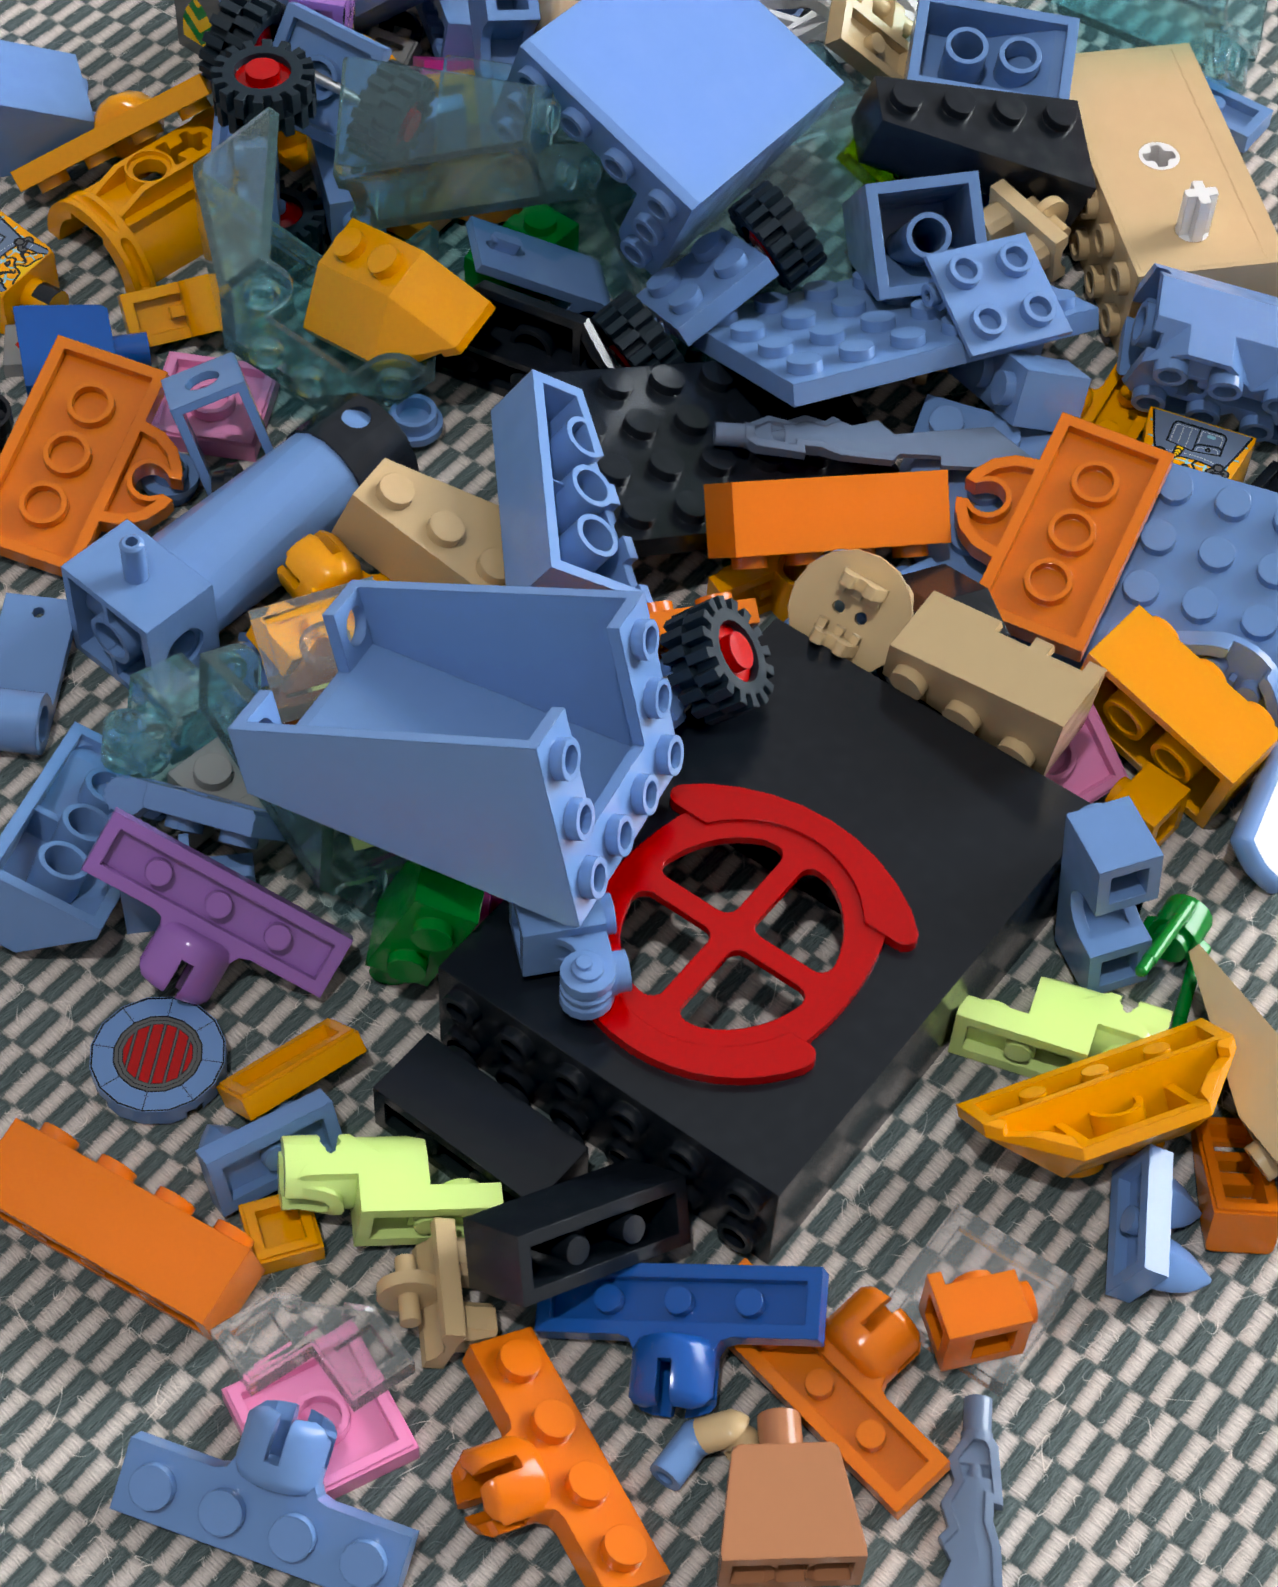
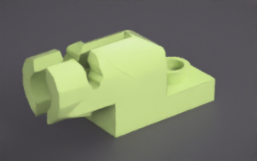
M1041 976L1029 1013L1012 1009L997 1000H983L968 995L958 1008L948 1052L1032 1078L1168 1030L1173 1011L1140 1001L1135 1009L1126 1013L1121 1004V995L1113 992L1104 994L1058 979Z
M317 1134L282 1136L280 1139L281 1151H278L277 1181L281 1210H303L328 1215H341L344 1209H350L354 1247L420 1244L431 1237L430 1223L434 1217L455 1219L457 1237L464 1238V1217L504 1203L501 1182L479 1183L470 1178H457L443 1184H431L426 1142L422 1138L410 1136L354 1137L350 1134H339L336 1150L332 1153L326 1151Z

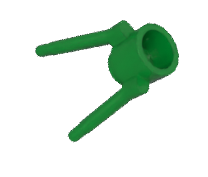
M1186 894L1169 896L1156 916H1147L1143 924L1152 938V944L1135 967L1136 975L1138 977H1145L1160 958L1168 962H1180L1184 958L1188 961L1172 1017L1171 1028L1187 1023L1197 986L1196 975L1188 951L1200 944L1208 955L1211 952V947L1204 938L1212 926V915L1201 901Z

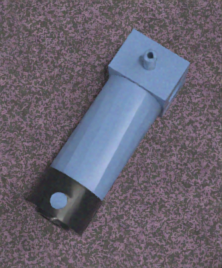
M345 393L295 429L276 448L154 536L150 537L126 519L61 566L75 647L157 713H160L222 666L219 632L281 586L277 575V568L282 564L287 567L285 565L286 552L308 534L314 535L319 530L331 533L352 494L384 458L419 472L416 455L407 436L393 417L375 401L360 393Z

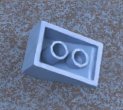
M918 0L911 29L904 79L1069 99L1080 18L977 0Z

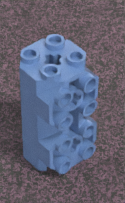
M1154 263L1138 284L1132 300L1142 304L1135 318L1126 317L1120 337L1116 371L1119 375L1124 376L1122 381L1132 392L1131 404L1135 409L1142 412H1148L1150 407L1153 406L1212 425L1219 423L1220 415L1233 413L1240 422L1239 433L1257 438L1256 442L1266 441L1278 445V297Z

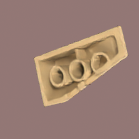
M1198 944L1188 953L1209 1021L1234 1035L1236 1051L1226 1077L1238 1116L1253 1139L1244 1149L1262 1175L1271 1182L1278 1177V1033Z

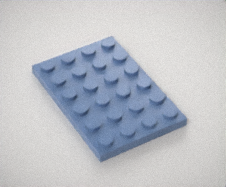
M855 271L851 279L839 282L829 280L808 282L803 286L802 291L789 294L780 292L758 294L754 297V302L739 306L691 345L795 408L1005 354L1006 352L1009 353L1098 330L1099 307L1076 297L1074 291L1059 289L1051 285L1073 331L1071 334L970 359L947 309L938 311L934 307L928 308L923 303L921 296L877 301L861 276Z

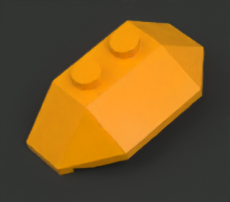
M352 217L345 228L334 238L332 245L318 262L303 328L309 334L377 369L420 362L438 354H442L444 357L462 354L496 307L424 250Z
M1199 1018L956 1104L958 1116L986 1138L1062 1178L1088 1177L1101 1171L1104 1166L1103 1164L1127 1155H1135L1149 1144L1163 1148L1165 1141L1188 1134L1210 1118L1214 1113L1236 1051L1234 1035L1203 1018Z

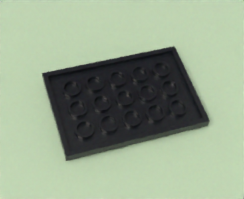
M718 361L543 373L582 389L604 454L597 462L599 470L608 480L609 484H614L621 504L613 511L616 518L614 528L619 539L622 536L632 537L638 557L707 550L704 484L898 473L900 470L896 463L892 466L843 462L813 455H805L803 460L755 454L747 449H743V447L713 446L715 422L750 423L768 415L790 420L807 415L824 421L834 416L851 426L866 423L867 420L849 394L794 408Z

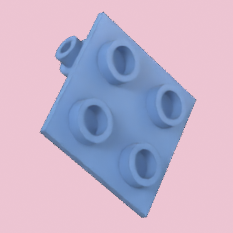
M1025 232L924 257L932 277L929 283L924 284L921 288L922 301L928 308L934 307L938 311L948 310L970 359L1069 335L1073 332Z

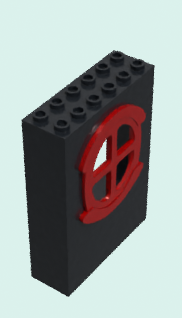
M778 618L762 632L763 635L758 637L761 646L768 645L771 656L765 658L766 663L774 667V677L768 679L774 685L773 693L767 696L769 701L765 705L721 724H706L704 717L697 719L691 714L692 706L685 712L686 719L674 729L675 735L681 737L684 746L682 768L678 775L672 777L659 798L655 813L648 816L634 839L631 852L628 856L622 858L608 881L605 893L609 892L611 894L617 923L616 934L608 935L612 951L621 950L620 938L625 916L631 903L643 896L656 900L708 935V942L664 991L657 995H647L632 983V991L618 993L610 1010L603 1016L593 1020H579L570 1017L559 1004L560 971L527 977L522 976L509 922V902L503 900L438 967L440 1041L447 1047L449 1045H456L465 1050L474 1059L477 1066L494 1077L499 1084L505 1082L518 1088L527 1097L529 1102L547 1113L553 1123L555 1121H562L571 1126L583 1139L604 1152L611 1164L632 1158L685 1174L689 1215L694 1214L715 1228L721 1239L735 1251L742 1254L751 1253L766 1264L771 1262L948 1046L960 1004L968 995L983 1000L986 999L1057 913L1066 814L1078 811L1084 806L1091 804L846 658L836 656L829 648L811 642L807 635ZM728 844L771 872L738 909L733 912H722L669 879L663 873L664 868L671 862L691 852L706 847ZM793 885L839 913L842 917L843 940L841 951L835 966L827 972H816L760 937L755 930L758 924ZM733 956H741L748 959L799 992L804 999L799 1007L786 1015L761 1025L741 1029L701 1028L685 1021L680 1014L682 1009L724 962Z

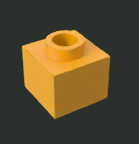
M1148 762L1132 780L1126 776L1122 777L1110 790L1105 802L1130 796L1160 847L1179 827L1191 789L1151 762Z

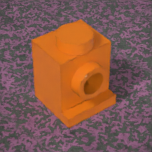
M1015 1269L991 1274L988 1270H974L958 1276L949 1284H945L941 1271L927 1274L918 1307L940 1372L1022 1354L1032 1325L1037 1323L1038 1308L1032 1287L1026 1280L1019 1282Z

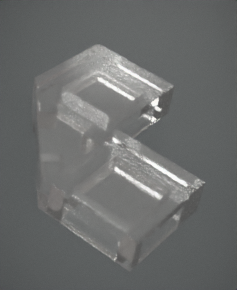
M272 1291L210 1330L212 1342L251 1396L314 1357L355 1412L415 1373L414 1359L374 1306L347 1302L344 1303L343 1307L302 1301V1296Z

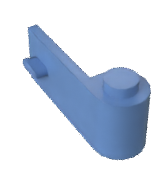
M471 216L465 223L477 273L553 298L554 305L589 317V319L611 302L602 266L598 260L591 256Z
M6 593L0 614V751L42 755L46 748L73 640V630L66 599ZM37 614H44L42 617H35Z

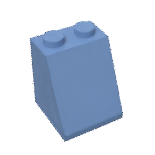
M0 40V177L12 176L10 172L94 129V115L96 112L92 111L88 98V82L86 78L82 77L76 54Z
M978 170L865 184L842 204L849 261L877 301L921 296L922 286L928 284L932 277L924 261L926 255L987 241Z

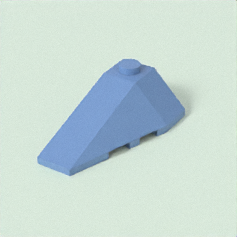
M76 721L0 835V945L15 953L97 939L121 898L120 890L81 869L114 811L109 810V806L104 804L106 801L103 798L105 795L103 789L107 786L106 782L111 781V777L116 778L117 775L130 776L132 750Z

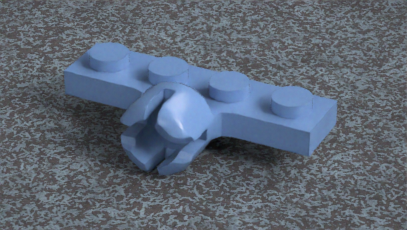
M266 1400L249 1411L236 1456L231 1461L221 1460L144 1431L131 1436L109 1508L323 1587H403L420 1532L419 1530L335 1501L326 1494L323 1480L336 1441V1428L329 1418L311 1409L308 1421L298 1420L300 1405L280 1400Z

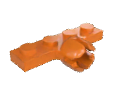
M745 1257V1258H744L739 1264H737V1265H753V1264ZM860 1287L826 1319L824 1347L744 1344L727 1347L786 1408H792L800 1412L801 1423L820 1442L830 1441L838 1445L845 1468L897 1521L950 1470V1461L884 1394L887 1384L920 1353L921 1343L920 1333L907 1313L901 1308L891 1313L885 1305L892 1298L876 1287Z
M530 1326L469 1345L462 1363L502 1437L464 1449L451 1472V1488L457 1509H467L483 1503L484 1511L464 1517L467 1527L477 1535L494 1538L534 1523L547 1525L557 1535L585 1587H662L671 1572L533 1328Z

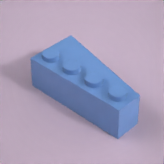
M532 369L491 410L506 586L645 591L647 603L653 602L648 585L637 584L631 566L639 559L632 537L622 536L619 539L614 528L616 518L613 511L621 504L614 484H609L608 480L599 470L597 462L604 454L582 389Z

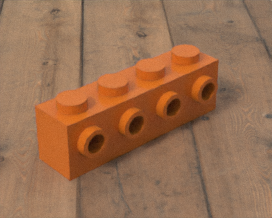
M948 470L704 484L708 559L731 558L732 570L769 568L768 556L786 554V566L809 565L821 557L822 552L837 549H860L876 554V548L892 547V558L929 556L928 544L951 543Z
M15 1118L0 1140V1220L219 1345L266 1271L251 1250L255 1241L245 1232L222 1219H218L213 1228L192 1216L196 1208L186 1199L163 1186H159L155 1194L137 1186L134 1182L138 1176L127 1166L106 1154H101L96 1162L77 1152L80 1143L59 1127L49 1122H44L38 1130Z

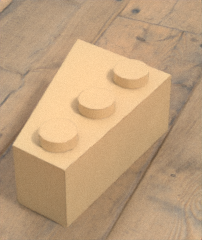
M387 458L380 462L352 494L331 532L337 535L346 547L392 581L506 586L499 505Z
M934 590L890 644L882 674L889 678L891 684L896 689L915 700L921 699L940 712L945 718L1045 776L1083 727L1107 669L1089 661L1086 667L1080 670L1051 657L1055 652L1053 644L1036 637L1032 644L1027 646L999 633L1003 628L1002 621Z

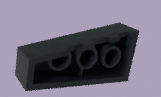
M874 76L851 117L858 163L908 179L978 170L981 194L987 196L990 194V186L1001 179L1007 181L1026 199L1034 196L1041 202L1044 198L1051 195L1059 196L1069 207L1068 216L1064 222L1069 228L1086 205L1087 199H1090L1097 189L1077 100Z

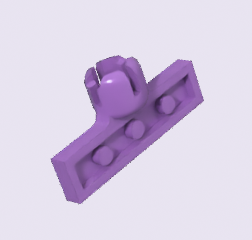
M115 807L82 865L81 870L152 907L161 916L159 926L140 957V972L150 984L160 991H164L181 961H185L187 964L176 982L175 988L178 989V992L174 998L186 1003L200 1005L207 1002L230 963L238 958L250 960L320 998L353 942V936L118 807Z

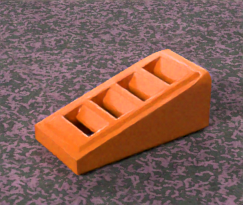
M1210 1117L1191 1131L1198 1205L1202 1212L1200 1222L1205 1247L1209 1251L1269 1254L1274 1250L1278 1238V1192L1275 1180L1273 1179L1269 1182L1247 1153L1215 1151L1214 1147L1244 1148L1253 1139L1240 1118Z

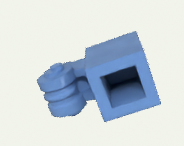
M609 892L605 893L601 899L596 900L580 927L566 926L509 902V922L522 976L527 977L560 971L559 1004L570 1017L579 1020L599 1018L610 1010L618 993L632 991V976L625 949L612 951L608 935L616 934L617 932L615 908Z

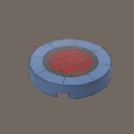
M147 997L121 1007L100 1026L90 1048L89 1068L92 1081L97 1092L106 1100L107 1106L119 1117L144 1125L171 1124L187 1118V1112L196 1109L201 1103L204 1108L217 1096L218 1090L216 1086L227 1076L226 1040L216 1019L198 1004L186 1003L174 997Z

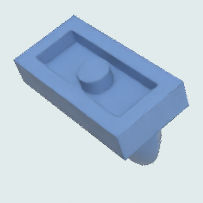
M321 1088L297 1100L287 1099L269 1110L265 1116L239 1129L226 1125L207 1124L200 1139L199 1149L195 1150L212 1202L223 1217L237 1211L240 1204L259 1200L278 1190L277 1160L278 1151H281L280 1139L282 1136L317 1134L327 1152L332 1153L336 1150L337 1138L342 1132L333 1102Z
M1153 1144L1147 1145L1114 1169L1111 1176L1105 1294L1127 1303L1137 1299L1150 1289L1167 1293H1189L1209 1285L1212 1281L1195 1257L1178 1242L1170 1238L1171 1229L1192 1224L1201 1217L1202 1212L1187 1190L1173 1178L1174 1153Z

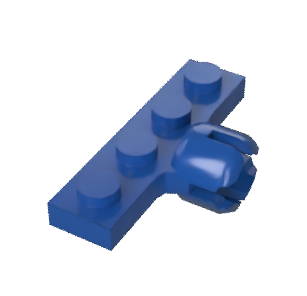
M638 1263L538 1302L534 1332L541 1338L630 1342L633 1352L628 1396L633 1404L638 1405L641 1411L656 1416L674 1417L676 1407L686 1408L685 1418L705 1416L716 1407L720 1358L727 1347L737 1344L824 1347L829 1274L824 1267Z

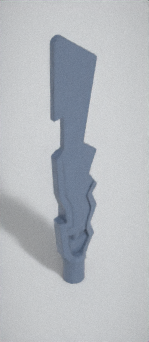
M768 415L750 423L715 422L713 428V446L743 447V449H747L755 454L803 460L805 455H813L843 462L892 466L898 458L940 460V469L972 471L993 458L1013 455L1032 458L994 427L894 434L878 420L851 426L834 416L824 421L807 415L790 420Z
M972 1394L965 1396L961 1441L947 1458L950 1461L949 1474L952 1485L940 1503L946 1529L939 1535L938 1542L950 1564L939 1587H1003L1001 1546L993 1523L994 1510L1002 1511L1003 1509L999 1446L993 1439L992 1433L993 1400L986 1395Z

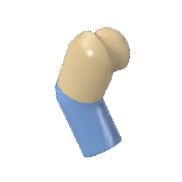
M727 1409L687 1420L652 1463L650 1471L662 1485L673 1491H678L705 1455L722 1450L730 1461L732 1447L740 1444H759L758 1431L749 1425L750 1418L748 1415L734 1409Z

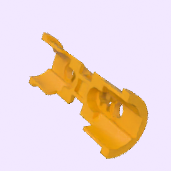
M391 54L390 59L396 60L394 56ZM214 105L195 115L191 121L114 164L100 181L84 190L75 191L66 198L54 203L48 212V231L59 240H62L87 225L102 237L103 245L119 270L126 293L156 287L158 281L210 251V244L204 226L225 214L226 207H230L229 200L233 195L241 198L240 190L246 185L242 182L245 179V175H241L240 169L238 191L233 195L228 196L223 192L215 195L208 188ZM295 130L294 135L286 137L282 131L276 132L279 162L293 172L307 165L309 160L306 135ZM153 172L163 176L152 181L141 180Z

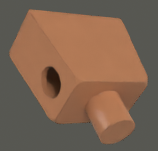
M778 1407L762 1411L757 1415L759 1444H740L732 1447L718 1560L717 1587L860 1585L868 1557L867 1544L840 1448L837 1444L830 1441L803 1442L801 1414L795 1409Z

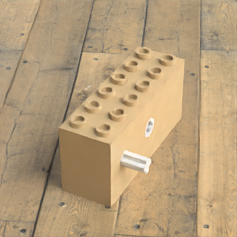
M1190 43L1075 53L1069 100L1078 101L1097 189L1091 198L1087 199L1086 205L1070 227L1069 247L1072 259L1079 261L1083 269L1086 294L1088 298H1094L1097 307H1099L1101 332L1104 337H1110L1117 357L1121 331L1126 317L1135 318L1142 304L1132 301L1137 286L1154 263L1278 297V234Z

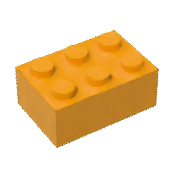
M1140 605L1087 654L1080 669L1083 670L1089 661L1107 669L1093 704L1115 750L1138 771L1148 762H1151L1190 788L1191 791L1184 813L1202 829L1253 779L1262 762L1278 743V728L1275 726L1270 713L1260 704L1247 701L1227 683L1225 675L1218 666L1207 659L1199 658L1179 640L1175 629L1166 620L1158 616H1152Z

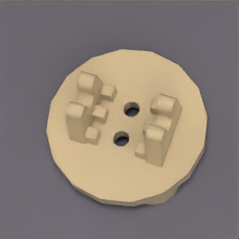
M860 549L832 551L811 562L794 582L787 605L789 625L807 635L811 642L829 648L836 656L846 658L870 673L885 665L890 644L913 617L914 593L905 582L901 572L882 556ZM840 600L844 603L845 608L843 612L836 611L834 607L836 601ZM858 613L866 615L867 621L865 624L857 622L856 617Z

